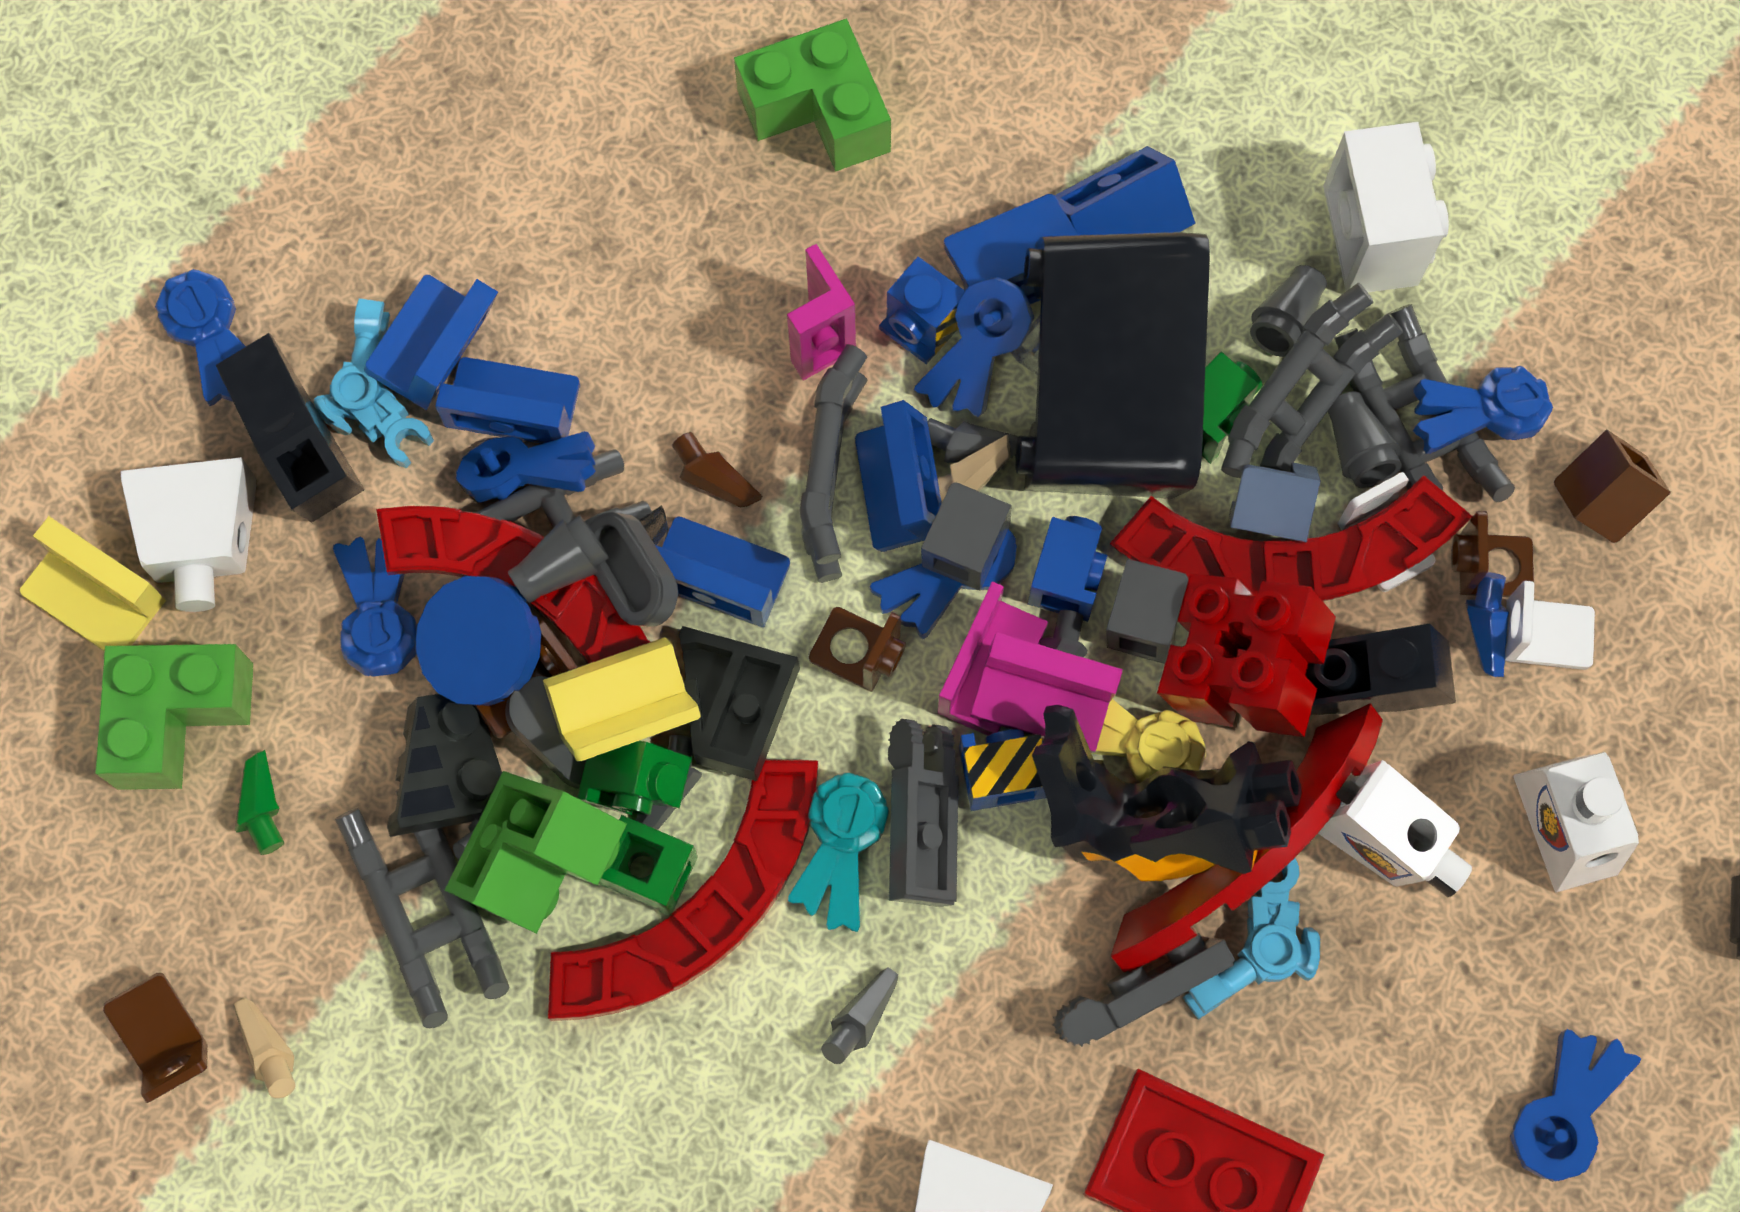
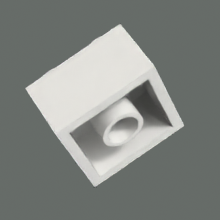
M1418 122L1344 131L1323 187L1346 291L1357 283H1360L1367 292L1418 286L1429 264L1434 262L1435 252L1442 238L1448 234L1449 219L1447 208L1443 200H1436L1432 184L1436 173L1434 151L1430 144H1423Z

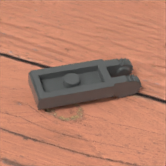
M900 719V721H896V724L892 726V731L889 732L890 739H888L890 741L888 761L894 768L892 770L889 901L935 907L952 906L954 902H957L959 775H955V749L953 748L955 744L953 738L955 735H952V730L948 729L947 726L932 724L924 732L920 727L921 724H918L917 721Z
M1198 933L1196 937L1168 952L1166 956L1169 961L1146 973L1143 966L1130 972H1124L1110 980L1107 986L1111 993L1096 1001L1078 996L1069 1001L1068 1006L1062 1005V1009L1056 1010L1057 1015L1053 1016L1055 1023L1052 1026L1056 1029L1054 1032L1060 1035L1059 1038L1061 1040L1065 1039V1042H1071L1073 1046L1079 1044V1046L1083 1047V1044L1086 1043L1090 1045L1092 1039L1095 1041L1101 1039L1234 966L1233 962L1235 959L1225 940L1209 938L1204 941L1200 933Z

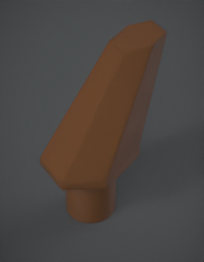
M693 432L685 433L673 442V449L685 465L680 474L681 480L740 508L747 507L762 499L763 496L722 457L719 451L706 453Z

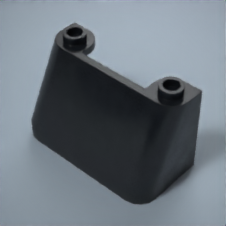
M1173 232L1040 237L1035 243V248L1027 249L1024 262V285L1034 287L1036 299H1041L1036 421L1030 427L1028 436L1018 437L1015 454L1016 473L1025 474L1024 490L1147 498L1152 496L1154 498L1173 499L1194 489L1200 474L1203 442L1210 246L1206 234Z

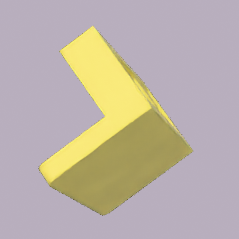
M50 516L47 517L33 535L49 552L21 586V595L103 651H105V646H131L166 600L149 582Z
M666 637L543 680L561 740L576 761L592 758L701 718L698 704L685 690L672 643Z

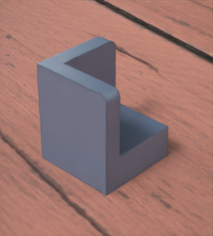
M1292 462L1290 472L1254 465L1244 466L1236 501H1232L1230 508L1231 528L1307 542L1321 482L1317 467Z

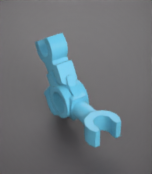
M359 298L354 318L356 338L351 362H343L342 369L334 375L331 382L330 394L317 396L314 398V404L324 422L339 434L346 436L352 433L353 429L344 420L345 417L356 419L360 423L358 427L373 443L383 436L385 438V448L390 458L398 466L407 468L411 462L406 454L399 449L402 439L410 435L418 436L428 446L434 442V439L428 427L422 421L406 418L409 414L406 408L395 399L396 397L382 383L364 372L367 360L387 332L390 314L389 312H383L384 302Z
M1295 858L1282 869L1283 879L1281 882L1269 881L1255 893L1257 897L1252 896L1247 902L1248 937L1243 949L1237 954L1239 959L1233 962L1234 966L1190 989L1189 993L1183 997L1198 1020L1253 981H1256L1258 985L1264 981L1279 982L1289 978L1294 972L1307 981L1315 976L1320 961L1319 933L1311 927L1304 928L1300 944L1296 935L1300 904L1299 902L1288 901L1289 891L1297 883L1299 877V865Z

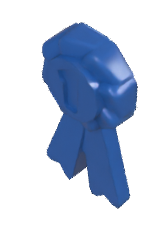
M192 269L169 278L165 282L155 308L160 322L171 339L196 347L203 396L208 405L212 406L222 398L233 401L216 364L246 346L229 330L236 307L224 282L216 276Z
M1000 277L975 283L965 290L955 312V318L962 338L915 385L914 390L917 393L927 394L934 408L943 404L960 380L961 382L952 405L953 410L960 411L967 408L977 417L984 414L987 410L995 356L1012 352L1025 342L1034 320V314L1026 297V292L1023 288Z
M1523 366L1494 368L1482 379L1477 389L1423 379L1413 389L1415 396L1419 400L1414 413L1417 415L1440 416L1420 421L1413 429V432L1424 440V451L1426 454L1442 449L1485 427L1507 440L1532 438L1544 426L1552 412L1553 405L1549 399L1545 381L1534 377Z
M585 431L530 448L519 438L513 436L489 439L469 451L462 458L456 472V480L463 491L473 497L478 503L497 498L504 500L513 491L526 484L582 492L586 488L585 480L596 472L593 466L595 465V459L592 455L595 444L589 432Z
M1009 529L981 590H988L992 581L1000 584L1013 572L1017 545L1016 538ZM922 563L875 581L870 585L872 594L881 598L880 609L882 614H887L919 596L901 614V625L916 627L918 635L922 639L928 637L960 589L976 590L922 567Z
M361 536L355 538L349 546L340 543L333 544V551L357 607L341 623L340 644L343 658L350 666L365 676L375 677L396 674L404 669L417 654L416 620L398 604L405 574H387L382 540L380 538L376 541L374 572L371 570L365 541Z
M1569 1029L1560 1033L1558 1036L1552 1096L1534 1100L1523 1106L1510 1135L1513 1147L1524 1169L1551 1182L1579 1176L1587 1171L1599 1143L1590 1116L1641 1061L1639 1056L1625 1053L1622 1043L1618 1039L1608 1042L1589 1070L1597 1043L1596 1036L1590 1035L1580 1038Z

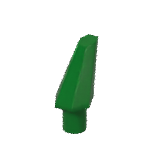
M265 750L245 761L235 823L236 833L249 831L261 855L272 853L281 848L285 843L272 817L278 814L280 808L276 802Z

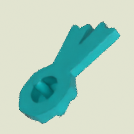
M843 773L820 784L813 794L808 818L810 826L821 845L789 894L788 902L804 904L808 914L813 916L817 913L827 887L830 886L831 894L826 924L828 930H834L843 924L855 932H858L860 928L858 852L863 851L881 839L889 815L887 801L874 781L852 773Z

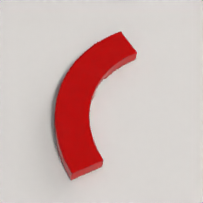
M1423 475L1405 494L1387 508L1347 529L1321 537L1308 538L1307 542L1298 540L1262 542L1223 535L1195 524L1171 511L1154 497L1150 496L1110 542V545L1130 560L1184 573L1188 576V581L1190 574L1237 578L1253 596L1258 594L1261 581L1310 586L1322 601H1329L1364 591L1388 581L1415 566L1448 542L1473 516Z
M402 506L376 509L388 575L437 573L458 577H493L516 587L508 571L518 565L544 538V536L503 519L498 520L477 513L464 512L456 508ZM595 575L540 596L530 604L525 601L550 620L571 641L587 664L650 643L640 626L628 624L619 616Z
M1371 703L1316 728L1307 753L1296 770L1302 788L1299 805L1286 807L1291 827V835L1287 847L1258 850L1253 869L1246 874L1216 864L1204 872L1192 875L1147 904L1124 914L1111 953L1112 959L1123 972H1130L1158 959L1196 937L1197 933L1192 927L1194 924L1225 903L1232 911L1238 908L1271 881L1310 843L1340 807L1341 801L1336 795L1351 773L1354 777L1361 775L1373 752L1383 719Z
M765 760L758 781L752 780L746 810L734 838V843L726 858L714 875H711L691 898L671 913L670 917L636 936L634 934L604 946L578 951L551 952L548 1019L550 1021L589 1019L620 1013L653 1002L686 986L712 969L737 948L763 920L783 891L798 862L810 827L808 813L813 794L817 789L818 761Z

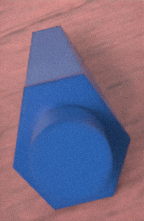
M1488 572L1478 584L1476 599L1466 600L1465 604L1481 668L1485 673L1493 677H1504L1509 612L1501 605L1506 577L1501 574Z

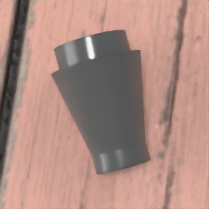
M1308 265L1295 267L1290 277L1252 313L1251 320L1253 325L1250 328V335L1261 349L1275 356H1286L1303 333L1302 327L1318 308L1321 295L1327 287V280L1324 275Z
M1347 392L1340 395L1328 410V414L1332 421L1342 474L1344 477L1352 479L1358 488L1377 486L1395 476L1401 469L1402 464L1398 458L1401 453V447L1368 408L1359 392Z
M579 515L569 523L562 519L518 565L508 571V574L520 593L530 604L540 596L599 573L597 566L606 561L609 556L588 524Z

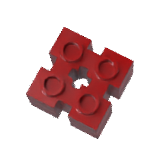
M1190 574L1177 620L1189 632L1187 642L1184 646L1170 645L1157 694L1180 715L1194 722L1233 727L1236 713L1238 712L1257 731L1305 737L1317 688L1305 676L1308 663L1324 665L1336 616L1310 586L1261 581L1258 594L1253 596L1237 578Z

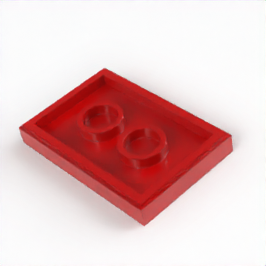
M1137 1069L1083 1195L1119 1212H1302L1325 1155L1145 1071Z

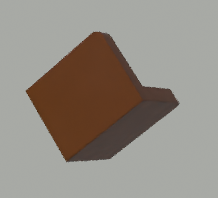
M1607 429L1554 481L1555 487L1573 517L1612 543L1619 542L1671 493L1649 458Z

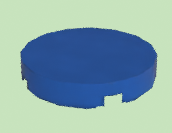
M464 576L443 585L426 603L417 624L416 653L422 674L437 693L457 704L494 705L504 701L501 699L508 697L513 691H519L530 680L540 658L541 628L537 616L532 615L530 607L525 602L527 600L517 587L499 578Z

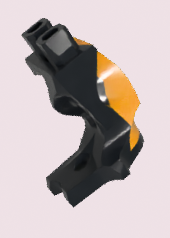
M1062 705L1046 706L1043 713L1045 721L1044 742L1040 746L1035 747L1032 757L1051 812V840L1054 847H1063L1076 862L1113 861L1130 871L1140 881H1163L1201 873L1216 864L1246 874L1252 871L1258 850L1288 846L1291 827L1286 807L1298 806L1302 794L1301 784L1291 760L1262 764L1255 742L1248 741L1228 756L1221 769L1196 771L1164 766L1141 783L1131 784L1123 782L1108 771L1103 760H1094L1073 709ZM1146 812H1159L1158 815L1149 818H1140Z

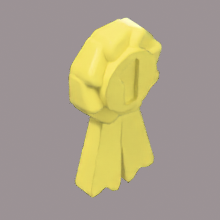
M1112 699L1108 705L1096 752L1091 754L1126 757L1133 776L1136 780L1142 782L1164 766L1199 771L1202 768L1207 752L1203 738L1194 721L1171 710H1164L1138 720Z

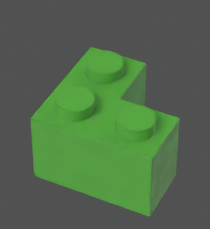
M847 18L734 57L737 92L758 141L814 122L835 172L891 152V118Z
M236 644L105 646L95 774L117 790L182 789L186 726L250 725L253 662Z
M503 771L444 891L537 934L543 920L556 907L559 899V887L566 873L598 886L604 871L613 864L618 855L619 840L627 824L565 791Z

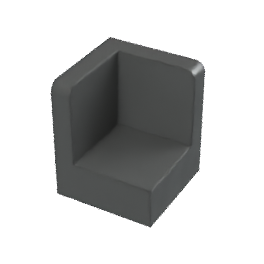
M952 483L921 547L922 567L980 591L1009 529L1012 505L960 483Z
M1127 559L1106 629L1107 648L1165 664L1170 645L1175 644L1176 624L1187 588L1188 576L1181 572Z

